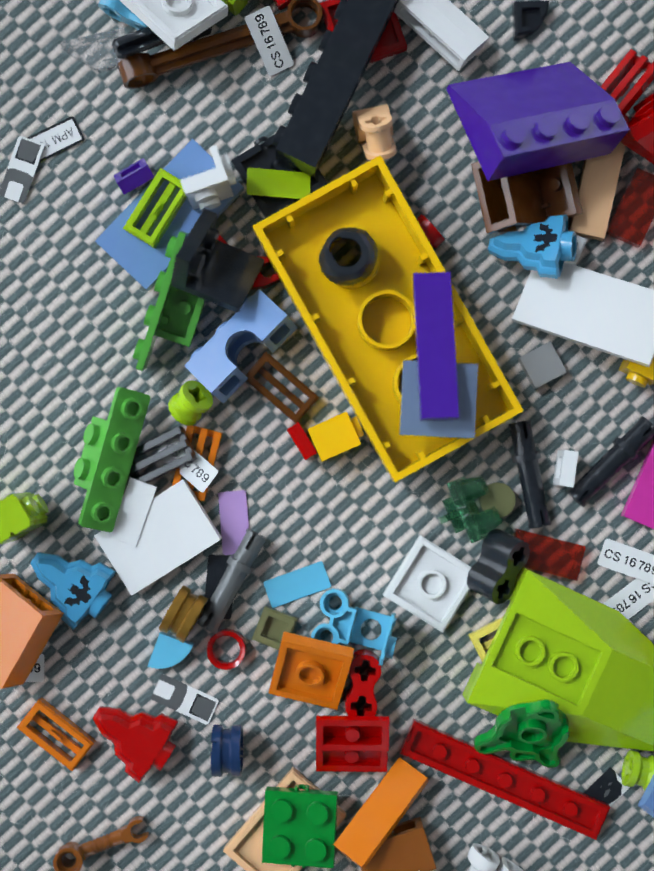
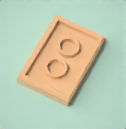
M294 767L289 770L276 786L295 788L298 784L308 785L311 790H319ZM265 800L223 849V852L245 871H300L302 869V866L297 865L291 867V865L262 863ZM337 805L338 827L345 819L346 812Z

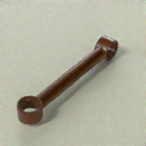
M292 0L288 5L287 11L275 14L274 17L282 35L292 32L298 37L308 38L315 35L321 27L322 8L317 0ZM300 7H308L316 13L317 19L312 25L303 27L297 25L292 20V13ZM247 24L186 43L175 51L168 49L153 55L138 53L122 59L117 67L124 87L135 89L151 84L160 75L254 45L255 42Z

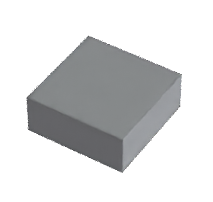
M551 341L517 358L533 389L567 373Z

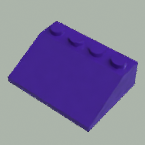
M571 62L448 84L446 88L487 181L611 154L630 130L616 100Z

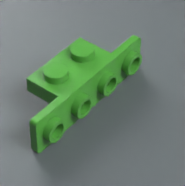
M179 231L177 237L171 236L165 257L170 258L167 271L161 270L154 288V291L159 292L156 306L150 304L143 325L149 326L145 340L139 338L133 354V359L138 360L137 370L144 371L147 368L157 336L190 347L206 300L171 286L175 256L189 235L187 232Z
M117 387L108 419L105 420L93 416L91 423L86 427L83 436L85 445L82 456L77 460L74 467V484L87 490L78 521L80 526L105 532L113 531L149 406V395Z

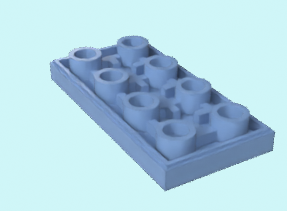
M191 139L164 170L182 180L214 169L216 166L213 157L195 140ZM164 180L135 228L141 229L169 184L167 180ZM237 180V184L230 186L234 196L221 200L220 206L210 210L218 214L217 218L245 190ZM149 185L95 240L147 291L156 283L160 271H167L170 258L165 257V253L171 236L177 237L179 231L190 233L202 213L200 208L193 210L188 198H186L155 249L123 229ZM177 187L147 234L151 237L180 188Z

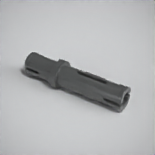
M247 528L237 551H235L233 556H229L226 571L202 616L198 619V625L201 627L207 626L206 630L210 632H218V628L247 574L251 575L255 569L252 565L262 546L267 541L266 537L259 536L257 532Z

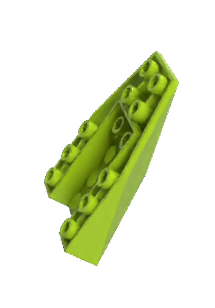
M523 567L517 574L513 593L508 599L510 604L483 663H476L462 693L466 702L499 715L506 708L516 704L551 700L558 703L559 709L567 716L569 737L566 742L654 751V644L619 611Z

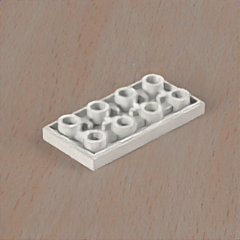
M564 262L558 279L540 277L538 271L531 270L513 314V322L650 367L654 357V290Z

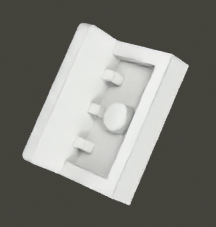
M216 145L209 147L216 168L181 180L185 195L193 210L200 208L203 211L204 208L207 210L217 208L221 205V200L234 196L230 186L237 184L228 155L227 153L220 155Z

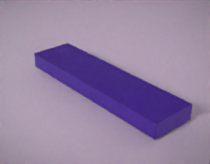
M451 272L413 273L420 421L458 420L459 403Z

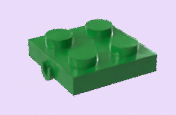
M298 784L295 788L267 786L264 803L262 863L291 865V867L297 865L302 866V868L306 866L334 868L335 846L333 844L336 841L338 792L311 790L308 785Z

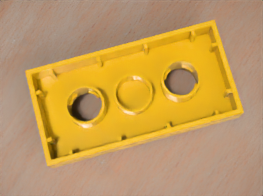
M381 155L252 226L259 243L393 482L396 483L473 440L472 438L399 435L401 394L398 387H400L403 360L417 361L413 273L446 271ZM343 227H357L366 230L377 246V261L372 273L364 281L355 285L344 286L331 282L321 271L319 263L320 251L327 238L335 230ZM341 237L337 238V239L332 243V245H331V247H330V249H329L330 252H331L332 248H333L334 245H335L334 243H336L338 240L342 239ZM451 282L456 363L478 364L475 419L476 438L524 410Z

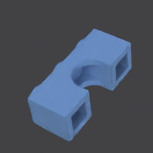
M259 289L253 296L246 298L239 312H236L228 321L223 322L217 328L215 335L204 346L199 347L193 352L190 360L184 366L224 404L248 379L237 365V357L241 349L250 343H261L274 353L297 329V326L282 309Z

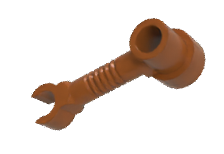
M133 817L127 825L103 835V837L93 839V841L90 840L83 844L74 841L66 843L55 854L53 859L54 870L80 871L87 857L123 843H141L148 838L149 832L137 835L132 831V827L141 823L143 817ZM71 853L75 856V859H68L65 854Z

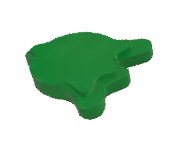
M551 700L516 704L506 708L497 716L492 729L475 737L474 747L481 754L507 750L513 761L536 760L545 767H557L561 762L559 749L566 743L569 737L568 719L559 709L558 703Z

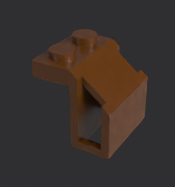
M479 161L471 164L487 234H503L508 231H517L516 225L529 226L534 223L544 222L548 216L567 214L569 219L583 214L572 163L487 181Z

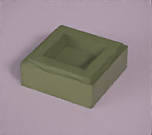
M265 605L252 640L279 650L283 632L292 633L298 618Z

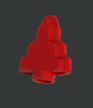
M100 706L92 718L101 734L114 743L115 755L126 764L125 772L138 783L144 779L152 766L161 771L176 747L169 739L178 721L163 713L156 717L144 711L131 715L121 708Z

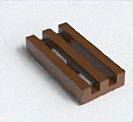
M265 352L245 375L248 378L246 381L295 424L301 420L319 399L313 391L268 352ZM268 362L309 399L305 403L302 402L263 368L265 363ZM259 373L299 408V411L295 414L253 377Z

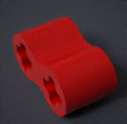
M359 649L353 653L349 669L352 683L345 695V709L348 716H375L378 708L374 687L381 676V665H379V659L373 651ZM363 660H369L370 667L374 668L368 669L367 675H361L360 669L355 667L361 666ZM359 696H364L366 703H368L364 704L363 710H357L356 704L353 703L358 701Z

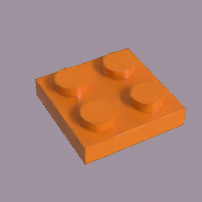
M284 631L268 694L338 710L353 659L354 648Z

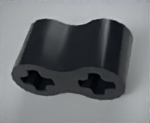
M501 529L491 530L483 540L482 551L478 561L468 572V588L495 604L506 602L513 593L517 574L529 559V544Z

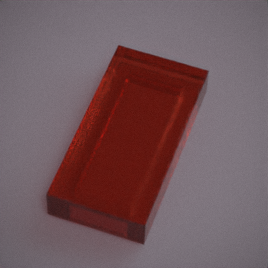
M640 168L634 171L606 234L636 248L641 246L654 218V175Z
M515 528L514 536L525 541L530 547V556L524 566L525 568L578 580L586 546Z

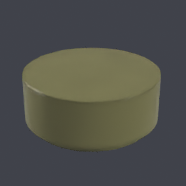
M490 483L480 492L479 505L488 516L502 518L509 515L515 507V494L504 483Z

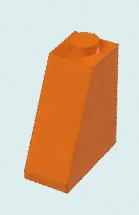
M0 574L1 689L25 683L64 614L15 574Z

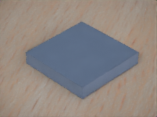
M403 360L399 435L475 438L478 364L456 363L459 403L458 420L420 421L417 361Z

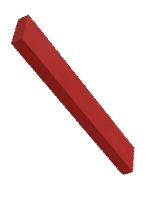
M414 718L400 748V754L595 840H597L611 808L605 802L496 754H481L476 751L473 744Z

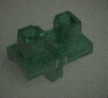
M482 475L467 479L463 476L446 483L452 497L442 500L447 514L438 517L441 524L451 521L455 533L466 529L471 544L482 540L488 532L502 524V519L495 506L480 512L475 502L476 498L489 493L488 486Z

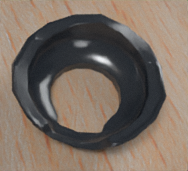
M357 227L337 229L327 238L320 251L319 263L321 271L329 281L339 285L349 286L360 283L372 273L377 261V246L366 230ZM337 238L352 239L360 245L362 250L361 257L355 265L343 267L334 261L329 249Z

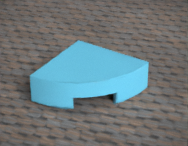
M161 631L147 667L163 669L180 663L189 654L194 643L186 640L182 643L176 640L175 636Z

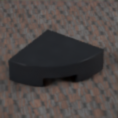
M517 1L513 3V41L527 38L539 29L547 15L549 1Z

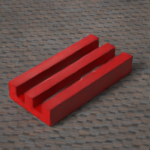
M630 49L600 86L617 102L630 88V84L642 70L646 71L618 105L623 117L654 80V62L650 63L644 55L641 57L637 56V52Z

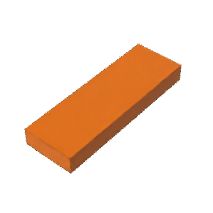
M399 757L333 844L335 848L364 870L429 782L428 778Z

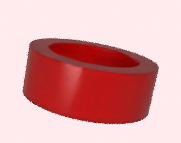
M232 629L219 630L210 638L207 644V657L212 665L222 670H230L237 667L243 661L246 654V642L243 636ZM230 636L236 639L240 646V654L235 660L224 662L216 657L213 648L218 638Z

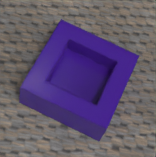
M144 158L113 175L124 195L154 178Z

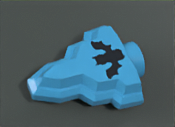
M567 214L548 216L544 222L531 224L523 231H508L491 238L488 251L504 261H519L523 269L538 271L540 277L558 279L561 275L564 261H574L576 258L577 236L576 232L568 231Z
M38 552L30 562L38 579L50 588L51 601L64 613L61 619L73 630L88 614L96 619L113 596L106 591V588L116 571L101 562L91 565L80 559L70 563L59 555Z

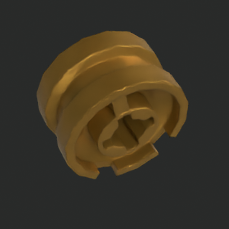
M183 585L166 612L159 630L166 634L170 631L176 635V640L184 643L201 615L208 598L202 595L197 597L191 594V589Z

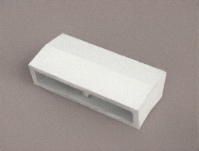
M399 0L394 11L457 71L479 53L489 39V36L450 0Z

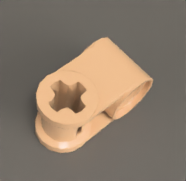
M388 104L352 111L358 143L362 146L365 157L368 160H372L381 155L382 159L386 160L395 156L397 148L392 137L393 120Z

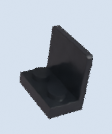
M204 208L175 256L171 286L231 311L239 312L263 268L264 259L219 241V230L215 229L218 214Z

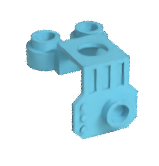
M333 588L326 591L320 599V608L326 616L330 617L329 623L319 624L313 630L311 638L322 640L321 632L328 630L333 634V641L331 643H344L348 645L351 642L382 651L379 665H383L385 657L392 659L397 637L391 636L397 620L396 613L388 616L359 607L349 606V597L343 590ZM332 596H338L342 600V606L339 609H334L330 606L329 600ZM367 619H374L381 625V634L374 640L366 639L361 633V625Z

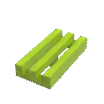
M160 168L123 229L155 249L187 198L181 180ZM164 180H167L169 184L140 230L135 228ZM177 187L180 188L151 237L147 234Z

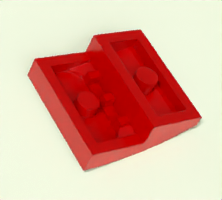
M316 716V772H387L389 716Z

